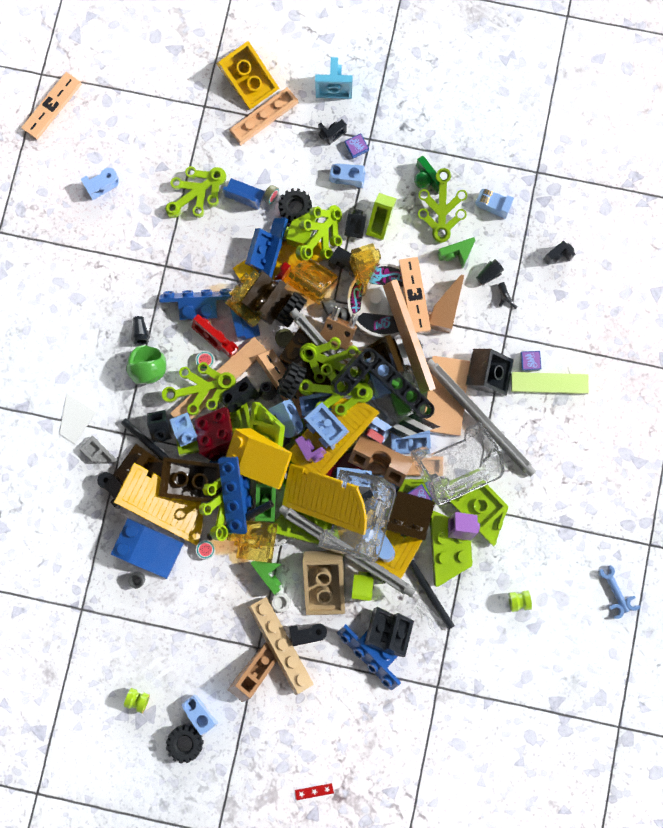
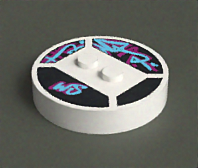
M377 264L364 269L362 273L355 277L348 291L347 307L350 318L352 313L358 314L355 324L358 326L357 329L364 335L376 340L387 335H391L395 339L401 337L383 285L397 279L405 300L400 267L397 265Z

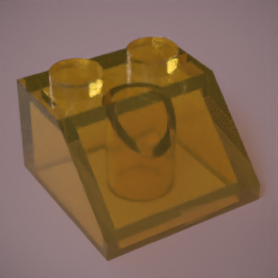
M373 243L352 249L349 263L361 297L366 295L380 265L381 254L378 248L375 249Z

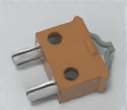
M335 306L332 315L330 314L327 317L320 334L327 342L333 337L339 338L341 341L339 350H347L349 346L353 345L352 340L358 327L355 325L358 314L352 313L350 321H345L338 318L341 308ZM336 341L331 342L332 344L338 346Z

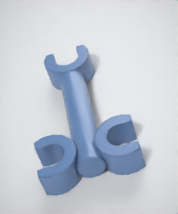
M609 565L608 569L610 572L608 575L604 574L602 569L598 571L599 575L607 580L618 604L609 606L610 610L617 608L619 611L613 618L620 619L624 613L630 610L637 611L641 607L640 605L631 606L630 602L636 598L635 596H629L625 600L614 578L615 569L612 565Z

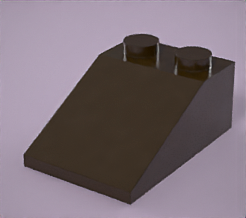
M299 328L279 356L280 361L286 366L294 362L306 368L304 378L314 384L331 386V380L328 376H326L324 382L317 383L314 380V373L309 362L304 361L300 357L301 347L306 343H314ZM307 350L309 355L313 354L311 350ZM318 362V365L321 370L323 363ZM317 374L319 379H323L321 374Z
M164 457L158 496L209 503L221 493L222 486L216 490L213 496H206L203 493V487L205 484H212L220 478L219 464Z

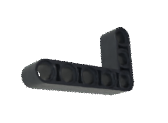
M371 348L360 349L331 382V390L337 395L345 396L369 372L416 416L427 419L434 414V405L379 353ZM367 351L371 354L369 362H365L363 359V355ZM380 365L385 367L383 375L378 374V367ZM356 366L358 368V374L355 377H352L350 374V370L352 367ZM395 378L399 380L397 388L392 386V381ZM340 381H344L345 389L339 392L337 384ZM412 391L413 398L407 401L406 394ZM426 404L427 411L421 414L420 407Z

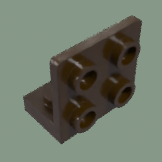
M398 491L386 530L425 541L435 501Z

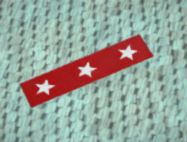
M330 783L295 790L296 800L334 794L333 785Z

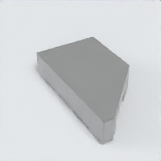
M93 435L79 448L92 463H116L118 461Z

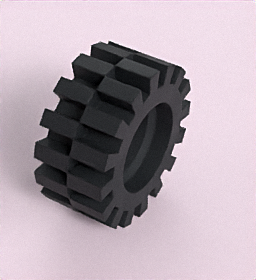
M291 188L290 192L286 190L285 195L282 194L280 196L281 200L279 199L278 202L280 215L283 218H287L289 224L293 220L309 213L312 208V200H310L309 194L306 195V191L303 190L301 192L299 188H297V191H294V188ZM292 201H299L302 203L303 208L300 212L293 213L288 208L289 204Z
M295 291L276 317V320L288 328L294 320L289 313L295 308L300 312L307 299Z
M291 362L282 376L276 393L291 400L305 377L306 368Z
M184 724L177 726L168 735L166 740V751L169 752V757H173V761H179L181 764L195 760L203 749V736L199 734L193 725L188 726ZM181 736H187L192 740V748L189 751H181L178 748L177 741Z

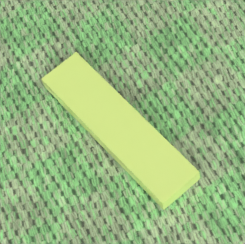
M512 372L511 392L588 394L589 374Z

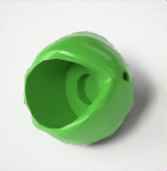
M146 345L137 346L130 353L126 372L135 384L155 383L166 372V358L157 348Z

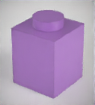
M454 512L448 519V538L471 541L479 533L480 524L478 523L477 515Z

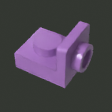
M303 436L296 439L303 455L310 463L322 460L324 458L323 455L327 453L323 447L313 452L315 447L310 439L306 440Z

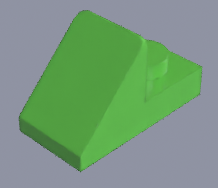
M475 237L440 248L437 254L439 260L451 261L458 256L463 268L476 241Z
M252 561L251 565L272 593L275 595L281 591L279 587L281 582L275 575L272 577L270 574L282 564Z

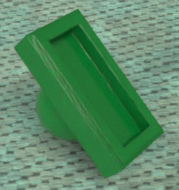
M422 155L417 159L416 167L419 169V172L414 177V183L419 189H426L431 185L439 194V182L436 179L437 172Z

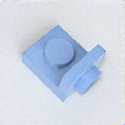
M188 412L170 419L173 432L180 446L197 440V434Z
M378 417L368 426V428L384 436L382 443L389 436V431L387 430L392 427Z

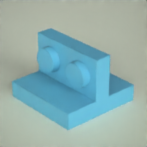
M331 57L330 75L315 74L316 98L352 99L353 75H342V65H338V57Z

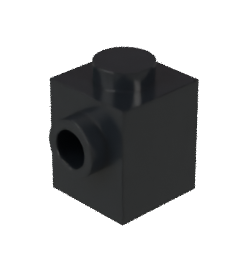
M161 410L147 413V426L152 442H163L172 439V428L167 411Z

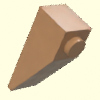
M460 275L434 305L432 312L428 311L431 329L451 333L465 275Z
M267 642L262 645L228 688V691L241 702L251 699L277 662Z

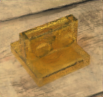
M310 258L309 260L301 261L290 271L288 277L291 280L288 285L320 305L329 288L337 281L339 276Z
M248 520L246 522V534L228 533L227 541H233L234 546H238L236 558L272 563L278 524Z

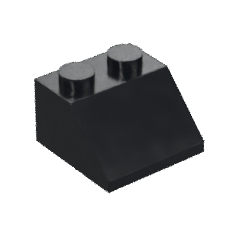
M491 348L473 349L466 386L482 392L507 396L514 359Z

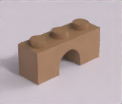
M363 435L358 439L348 462L364 470L372 463L381 465L386 472L383 479L399 487L402 486L414 461Z

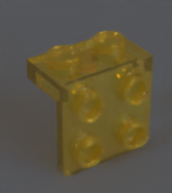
M255 270L249 274L245 273L239 279V285L232 288L229 292L230 296L225 302L251 327L256 326L260 318L242 305L240 301L260 276Z

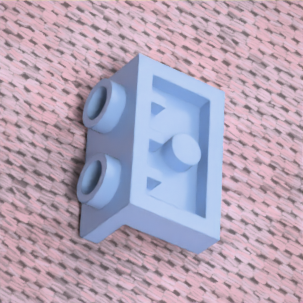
M322 402L305 417V420L308 422L305 426L313 434L315 432L319 434L320 438L318 440L325 448L330 446L333 450L335 444L349 433L347 428Z

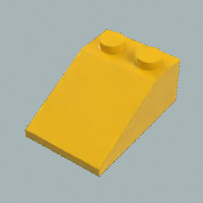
M246 41L216 63L250 110L280 89L249 41Z
M243 428L234 430L226 457H238L240 475L280 489L292 453L253 429Z

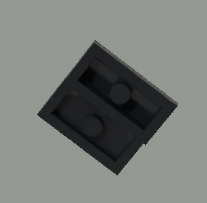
M377 606L373 609L364 644L391 655L406 657L414 620L400 613L392 614Z

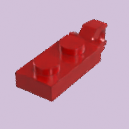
M199 314L193 318L191 328L215 349L221 350L229 358L238 352L239 347L233 341L225 338V335L220 330H216L206 318H202Z

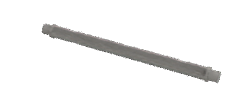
M296 308L289 313L294 319L293 321L316 346L327 343L306 317ZM331 349L322 352L325 356L336 354L335 350ZM343 360L338 361L342 364L347 365ZM366 390L360 391L361 396L366 394ZM378 399L366 402L380 412L378 417L392 427L397 424L393 416Z
M429 359L427 365L431 374L516 465L531 477L536 470L531 466L532 464L440 365Z
M284 505L279 509L278 513L282 514L285 519L386 582L403 595L406 594L412 598L416 592L414 588L410 587L409 583L390 573L293 509L287 508Z

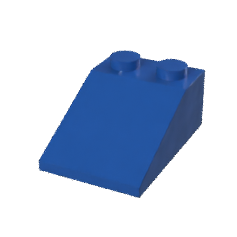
M127 518L111 555L168 579L184 543Z

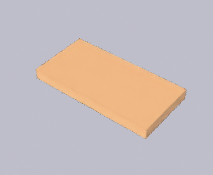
M432 356V360L438 363L466 393L470 361ZM431 374L435 389L427 392V399L434 405L435 410L433 416L426 420L440 427L432 429L430 432L461 436L464 408Z

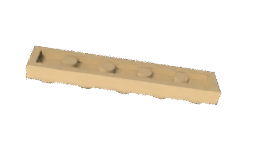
M267 597L249 606L248 609L294 694L298 695L314 685Z

